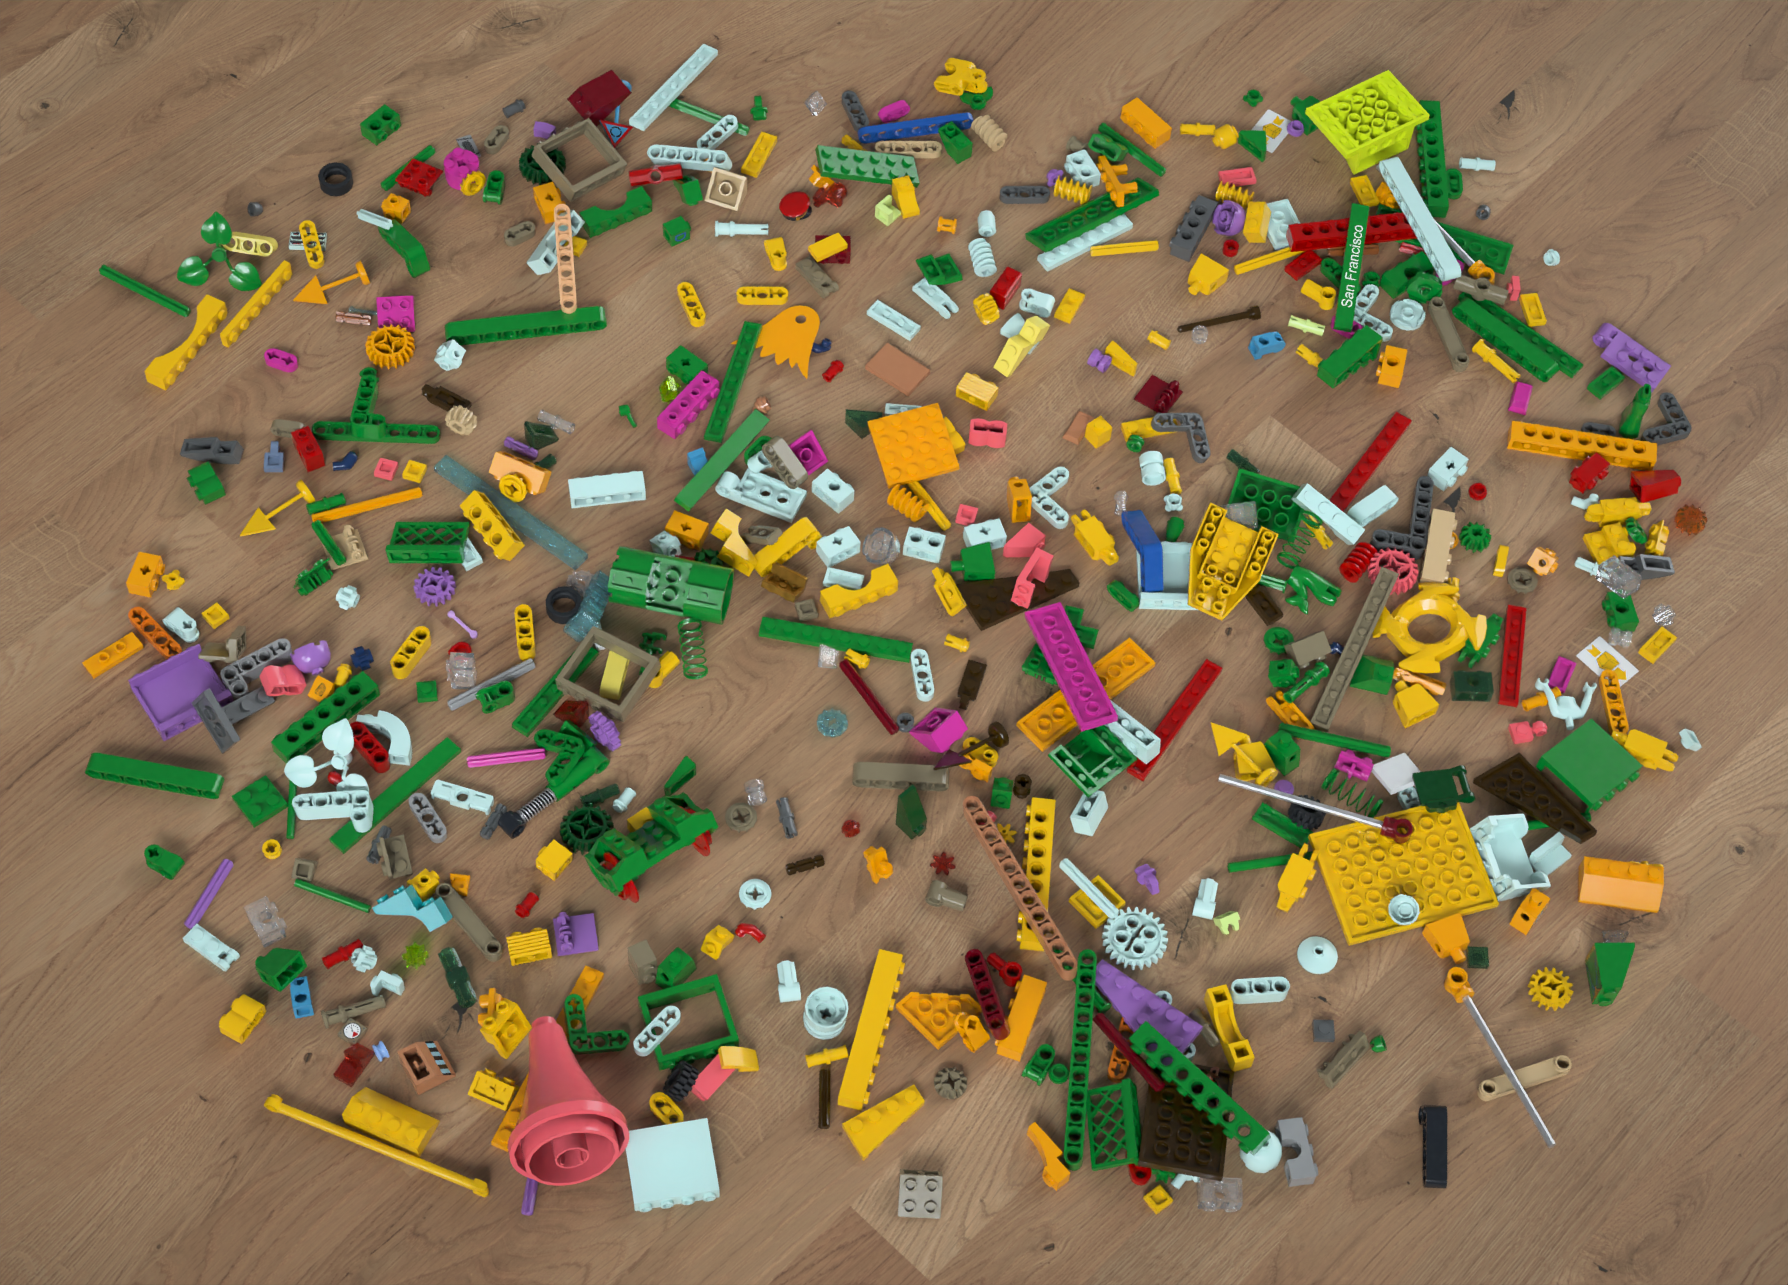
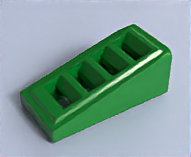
M688 756L683 758L664 785L665 796L674 794L696 775V764Z

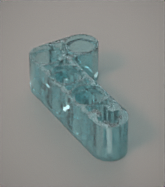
M601 570L597 571L592 577L577 614L563 628V632L578 643L586 637L593 626H598L611 595L608 592L609 576Z

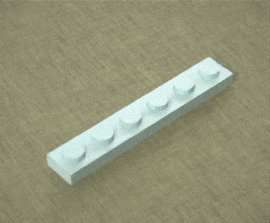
M1125 214L1117 216L1109 222L1103 223L1051 251L1038 255L1037 261L1048 272L1089 251L1091 246L1101 245L1132 229L1133 223Z

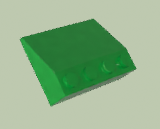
M1239 468L1226 508L1227 513L1225 517L1256 532L1263 526L1278 533V539L1287 541V537L1293 535L1291 530L1297 527L1296 521L1302 519L1300 514L1304 511L1303 508L1291 500L1300 486ZM1295 528L1293 533L1297 535L1298 528ZM1289 537V542L1294 543L1295 537Z

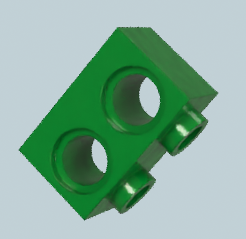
M384 104L360 123L362 136L377 146L401 127L400 115Z

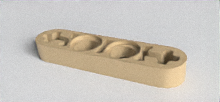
M879 141L875 144V152L912 156L914 158H938L942 153V145L937 141ZM900 147L903 148L904 151L898 152L895 149ZM917 147L920 148L921 151L915 152L912 149Z

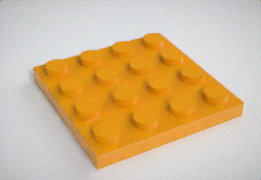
M938 403L867 421L888 489L893 488L897 484L905 485L960 469Z

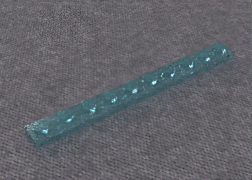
M445 455L434 466L435 472L466 494L470 495L474 490L485 493L510 525L574 570L588 559L586 552L449 456Z

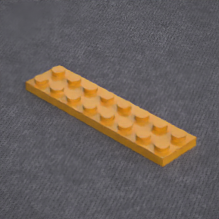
M1129 637L1092 666L1109 699L1112 700L1154 668L1156 662ZM1061 690L1041 703L1016 724L1042 752L1078 725Z

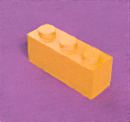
M1136 97L1122 107L1120 119L1154 149L1170 139L1172 128L1139 98Z
M505 451L495 452L489 473L493 474L497 480H501L503 476L509 473L511 475L516 474L518 478H523L522 482L524 484H527L526 489L528 493L537 495L545 492L552 471Z

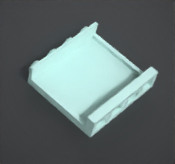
M1161 542L1163 549V592L1157 593L1142 592L1140 555L1136 550L1139 609L1198 610L1187 605L1189 559L1192 543Z
M707 1118L629 1131L626 1155L635 1211L648 1212L652 1208L657 1207L667 1209L675 1204L690 1205L695 1201L703 1200L709 1202L720 1197Z

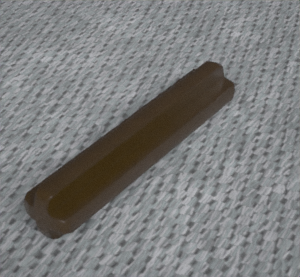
M820 1069L818 1127L820 1129H829L831 1071L829 1069Z

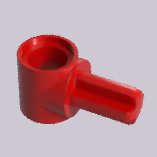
M992 952L987 957L986 961L999 971V976L1005 985L1015 987L1018 980H1021L1022 967L1019 963L1006 962L995 952ZM1009 972H1013V973H1015L1017 976H1014V977H1013V976L1008 975V973H1009Z

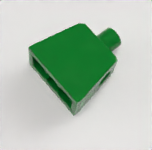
M1295 96L1290 102L1294 107L1292 119L1298 120L1303 124L1304 134L1308 136L1317 130L1318 127L1305 114L1306 108L1321 101L1313 96H1309L1304 100Z
M990 542L961 549L960 560L950 561L951 572L962 571L963 580L966 582L995 579V567Z
M1280 730L1267 739L1264 746L1275 767L1284 777L1299 767L1301 749L1289 733Z
M679 947L675 948L658 966L655 984L661 989L683 984L697 969L694 960Z
M274 948L265 957L259 956L255 961V968L261 980L279 992L287 987L307 967L300 951Z

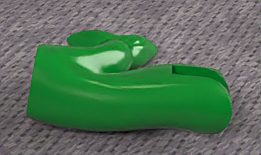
M1295 566L1287 584L1295 590L1297 595L1289 597L1285 601L1292 606H1298L1300 611L1307 615L1308 592L1306 586L1317 600L1328 606L1335 605L1337 602L1336 598L1340 597L1342 590L1317 573L1304 567Z

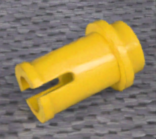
M1152 330L1147 338L1149 343H1154L1164 350H1167L1171 344V340L1158 334L1157 330Z
M951 634L946 636L945 640L947 641L944 642L945 646L958 649L961 653L963 651L967 652L970 641H967V638L961 639Z
M850 648L844 659H848L850 662L858 665L860 669H866L870 662L868 655H861Z
M341 664L337 667L338 673L333 683L335 688L346 684L349 675L352 674L351 666Z

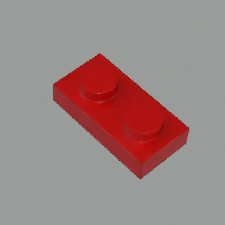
M1307 250L1286 265L1284 271L1294 280L1298 281L1320 265L1322 259L1312 250Z

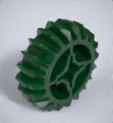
M531 145L530 149L525 148V151L521 153V158H519V170L523 178H526L527 182L532 181L533 185L535 183L541 185L542 183L553 182L532 157L534 146ZM556 148L546 153L564 175L566 159L562 151Z
M592 803L589 807H585V804H582L581 808L575 805L574 812L568 810V816L563 815V822L560 823V836L568 850L573 848L574 853L580 851L583 856L585 852H590L598 838L603 836L606 831L614 828V823L611 822L612 818L610 815H607V811H601L599 805L596 808H593ZM592 820L599 822L602 826H599L598 823H594ZM572 833H575V835L580 836L582 839L575 837Z

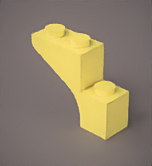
M1037 315L1027 319L1020 333L1008 339L993 368L1006 377H1010L1030 349L1043 340L1050 325Z

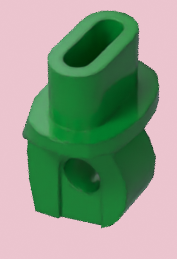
M754 96V108L750 109V114L753 115V120L755 121L766 120L768 109L767 107H762L761 96Z

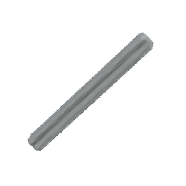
M529 658L447 701L448 707L451 711H454L477 699L476 693L479 690L498 684L501 681L509 682L535 668L534 661Z

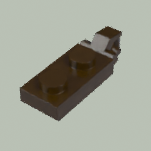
M425 384L421 389L422 395L430 403L447 412L453 406L458 407L461 405L463 408L467 407L468 410L472 406L471 401L442 386L433 388Z
M1254 586L1245 596L1267 626L1283 618L1282 611L1262 586Z
M968 660L958 689L957 697L961 698L960 709L967 710L969 701L977 699L987 664Z

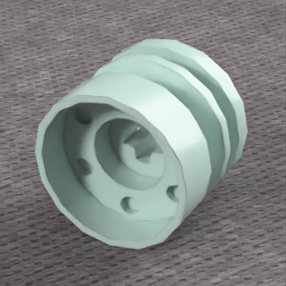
M821 987L811 992L806 1000L803 1014L804 1027L809 1034L815 1038L826 1040L832 1039L842 1032L849 1009L847 999L843 993L831 987Z

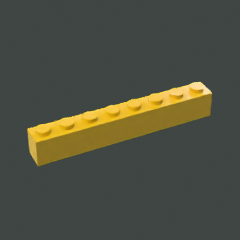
M882 949L878 951L838 1096V1105L862 1111L863 1105L869 1102L870 1092H867L869 1085L873 1086L876 1073H872L873 1068L879 1065L881 1055L878 1054L879 1047L883 1048L886 1036H883L884 1029L888 1030L891 1020L888 1017V1013L894 1009L896 999H893L894 992L898 993L901 981H898L899 974L903 975L906 963L902 962V954Z

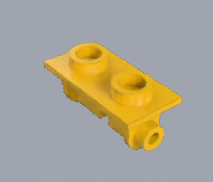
M1664 520L1650 527L1649 538L1645 544V555L1663 556L1666 546L1664 544L1667 542L1669 534L1668 527L1663 525Z

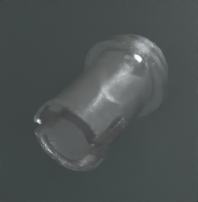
M1118 491L1114 495V513L1118 516H1121L1122 512H1126V501L1129 497L1124 491Z

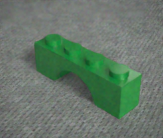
M640 186L626 192V202L618 209L603 210L593 206L579 212L580 217L585 222L582 227L590 238L598 236L603 232L615 229L624 223L631 222L638 217L652 212V200L644 188Z

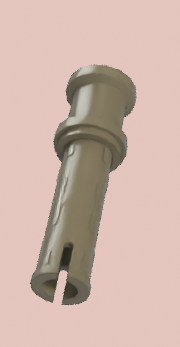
M383 995L345 1007L344 1005H338L337 1008L326 1012L322 1010L321 1015L327 1029L330 1025L336 1023H346L349 1018L386 1008Z

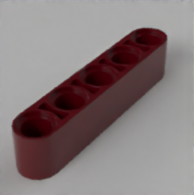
M971 949L965 955V962L985 1021L993 1037L997 1040H1004L1010 1034V1027L992 975L981 951Z

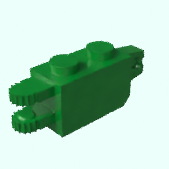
M1493 613L1486 619L1487 631L1480 649L1476 651L1468 638L1465 642L1466 645L1459 650L1461 654L1457 661L1462 662L1466 656L1469 657L1471 660L1468 663V667L1472 669L1476 662H1480L1482 657L1486 659L1491 651L1490 646L1492 644L1495 646L1501 637L1498 634L1503 618Z

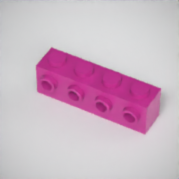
M701 370L657 417V429L673 439H676L679 434L682 435L686 427L696 420L698 414L708 407L709 402L719 395V381Z

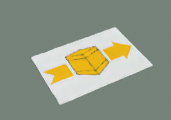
M1268 109L1252 130L1266 131L1267 151L1273 153L1287 136V126L1292 121Z
M1600 636L1576 655L1599 677L1604 670L1614 671L1618 676L1620 687L1639 672L1637 668Z

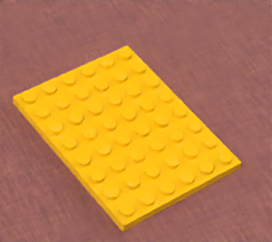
M1457 802L1455 810H1449L1445 813H1430L1426 810L1425 806H1418L1373 818L1384 821L1385 816L1395 819L1403 818L1409 820L1412 823L1413 831L1410 839L1405 843H1397L1392 838L1380 835L1381 829L1359 822L1312 833L1308 836L1313 851L1316 848L1320 850L1316 860L1348 946L1423 927L1426 924L1458 913L1465 916L1495 908L1499 905L1459 802ZM1404 828L1397 829L1400 834L1407 833ZM1398 894L1411 896L1419 904L1420 913L1418 918L1410 925L1395 923L1388 913V905L1391 899Z

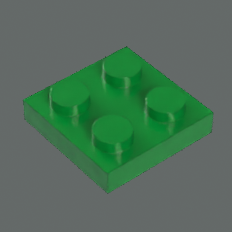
M266 775L232 795L233 801L254 828L288 807L285 799Z

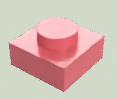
M1512 276L1510 283H1507L1506 290H1509L1510 301H1517L1521 290L1519 276Z
M380 458L374 471V477L392 481L399 467L398 462Z
M960 504L955 523L966 526L974 524L978 508Z

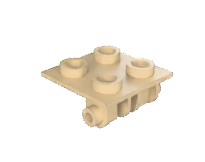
M351 525L344 526L343 533L331 536L346 557L345 564L338 566L323 545L327 559L330 558L328 563L331 570L368 560L358 529L354 530Z

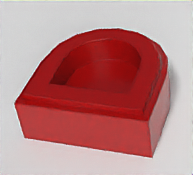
M458 642L448 650V654L463 665L470 659L472 649L468 643Z

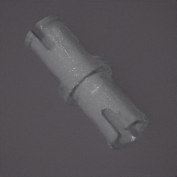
M541 410L538 414V421L550 425L555 430L560 429L568 434H572L575 429L574 423L562 419L560 415H553L545 410Z

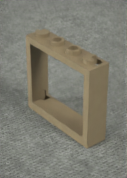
M589 118L582 122L578 121L570 128L566 127L561 133L553 134L543 142L539 141L538 145L534 146L532 153L534 160L570 202L622 175L627 166L625 160ZM584 134L611 166L572 186L546 153Z
M593 626L555 681L558 690L562 691L564 695L569 694L579 703H586L595 711H602L611 719L615 718L624 722L661 666L659 658ZM594 643L645 668L620 706L569 681V678Z

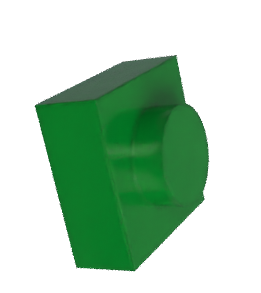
M436 680L416 682L418 703L438 701Z

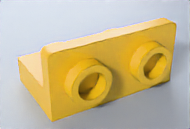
M485 1068L484 1071H477L467 1095L507 1111L515 1091H518L520 1086L515 1085V1080L504 1076L502 1079L497 1077V1073Z

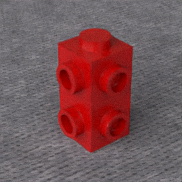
M1596 452L1593 456L1586 457L1580 467L1576 466L1571 471L1569 483L1582 494L1588 489L1592 490L1599 479L1603 480L1608 475L1609 471L1607 470L1610 463Z

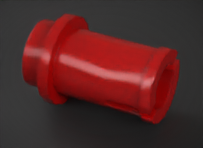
M839 360L832 361L831 366L822 374L823 379L830 383L838 373L843 371V363Z
M529 892L524 900L516 905L515 913L521 918L528 917L530 910L539 901L538 896Z

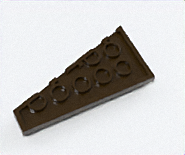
M1071 569L1050 571L1045 582L1034 578L1031 583L1035 584V589L1028 609L1018 606L1011 601L1018 576L956 584L967 604V611L979 629L983 631L1076 589L1080 583Z
M1520 753L1473 780V784L1580 844L1594 837L1597 833V830Z

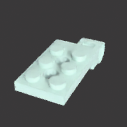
M749 468L746 470L741 481L734 473L724 472L715 487L716 492L725 498L790 523L793 522L807 496V491L798 487L790 489L783 481L759 472L754 473ZM767 491L770 495L762 496L761 493ZM780 498L787 499V502L780 503L777 500Z

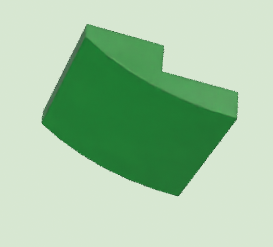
M949 253L937 258L930 254L916 260L919 269L930 285H945L963 280L962 274Z

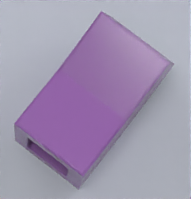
M535 121L534 137L548 139L551 135H556L555 126Z

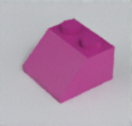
M935 707L909 733L931 752L944 753L953 742L963 736V733L968 728L957 710Z

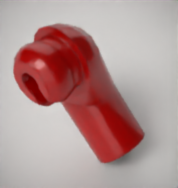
M740 923L735 929V934L738 937L750 934L758 943H761L766 938V935L753 924Z

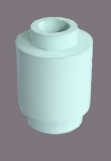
M982 211L978 216V230L981 236L990 237L996 233L995 216L991 211Z

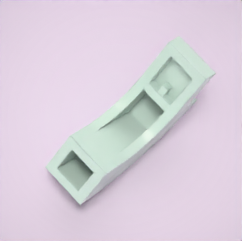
M379 710L377 717L370 714L357 715L356 722L363 723L371 733L382 734L390 739L391 745L388 753L390 763L410 766L412 759L411 739L407 727L398 717Z

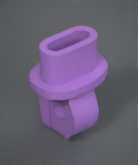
M1148 864L1137 867L1135 869L1137 881L1142 885L1145 884L1152 895L1159 893V883L1155 877V869L1150 868Z

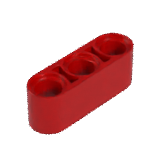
M351 723L355 749L377 773L387 772L390 769V759L386 749L363 723Z

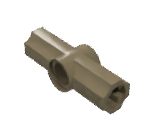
M1464 275L1456 278L1453 289L1471 294L1472 298L1477 301L1486 299L1504 305L1509 290L1491 285L1490 281L1486 278H1478L1476 280Z

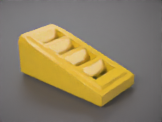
M1112 340L1106 347L1104 355L1112 357V365L1134 377L1138 363Z

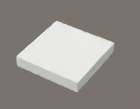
M1405 753L1374 764L1371 772L1392 795L1415 786L1412 774L1421 771Z

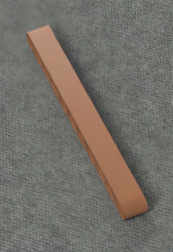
M976 796L966 797L963 801L964 817L1059 976L1067 981L1073 980L1077 975L1076 958L980 799ZM980 822L986 823L984 825H978V823ZM994 838L993 841H988L987 839ZM999 853L1004 854V856L1001 857L996 855ZM1008 869L1014 870L1013 872H1006ZM1022 885L1024 887L1016 888L1015 886ZM1026 901H1032V902H1033V903L1030 904V905H1029V904H1025ZM1036 917H1041V918H1043V919L1040 920V921H1037V920H1035L1034 918H1036ZM1050 933L1052 936L1046 937L1044 934ZM1058 949L1062 950L1063 952L1055 953L1054 951ZM1071 966L1072 969L1066 970L1064 967Z

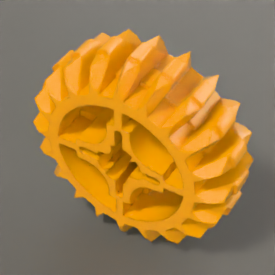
M392 323L390 327H386L384 324L383 328L377 327L376 331H371V336H367L365 344L366 354L370 362H373L375 366L380 365L381 369L387 366L388 370L391 367L397 369L398 365L404 366V362L409 363L410 358H413L415 341L412 334L407 332L406 328L401 329L399 325L394 327Z

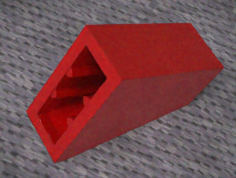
M1674 469L1631 471L1629 489L1641 503L1678 494V489L1681 486V477Z

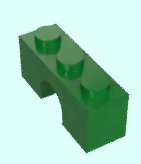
M1421 251L1416 255H1411L1408 260L1398 263L1395 268L1386 270L1381 276L1380 287L1395 299L1407 291V283L1409 281L1407 277H1414L1418 272L1433 275L1434 267L1427 255Z

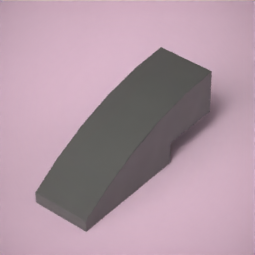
M218 437L184 439L180 455L202 462L239 464L244 449L237 440L220 441Z
M1639 554L1636 558L1619 556L1612 563L1616 580H1647L1675 574L1670 557Z

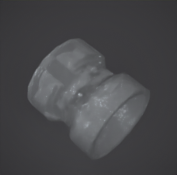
M1613 626L1609 633L1608 645H1620L1621 648L1628 649L1632 640V631H1622L1618 627Z
M753 779L744 784L745 792L748 794L747 802L749 805L759 806L767 801L766 793L763 792L764 783L762 780Z

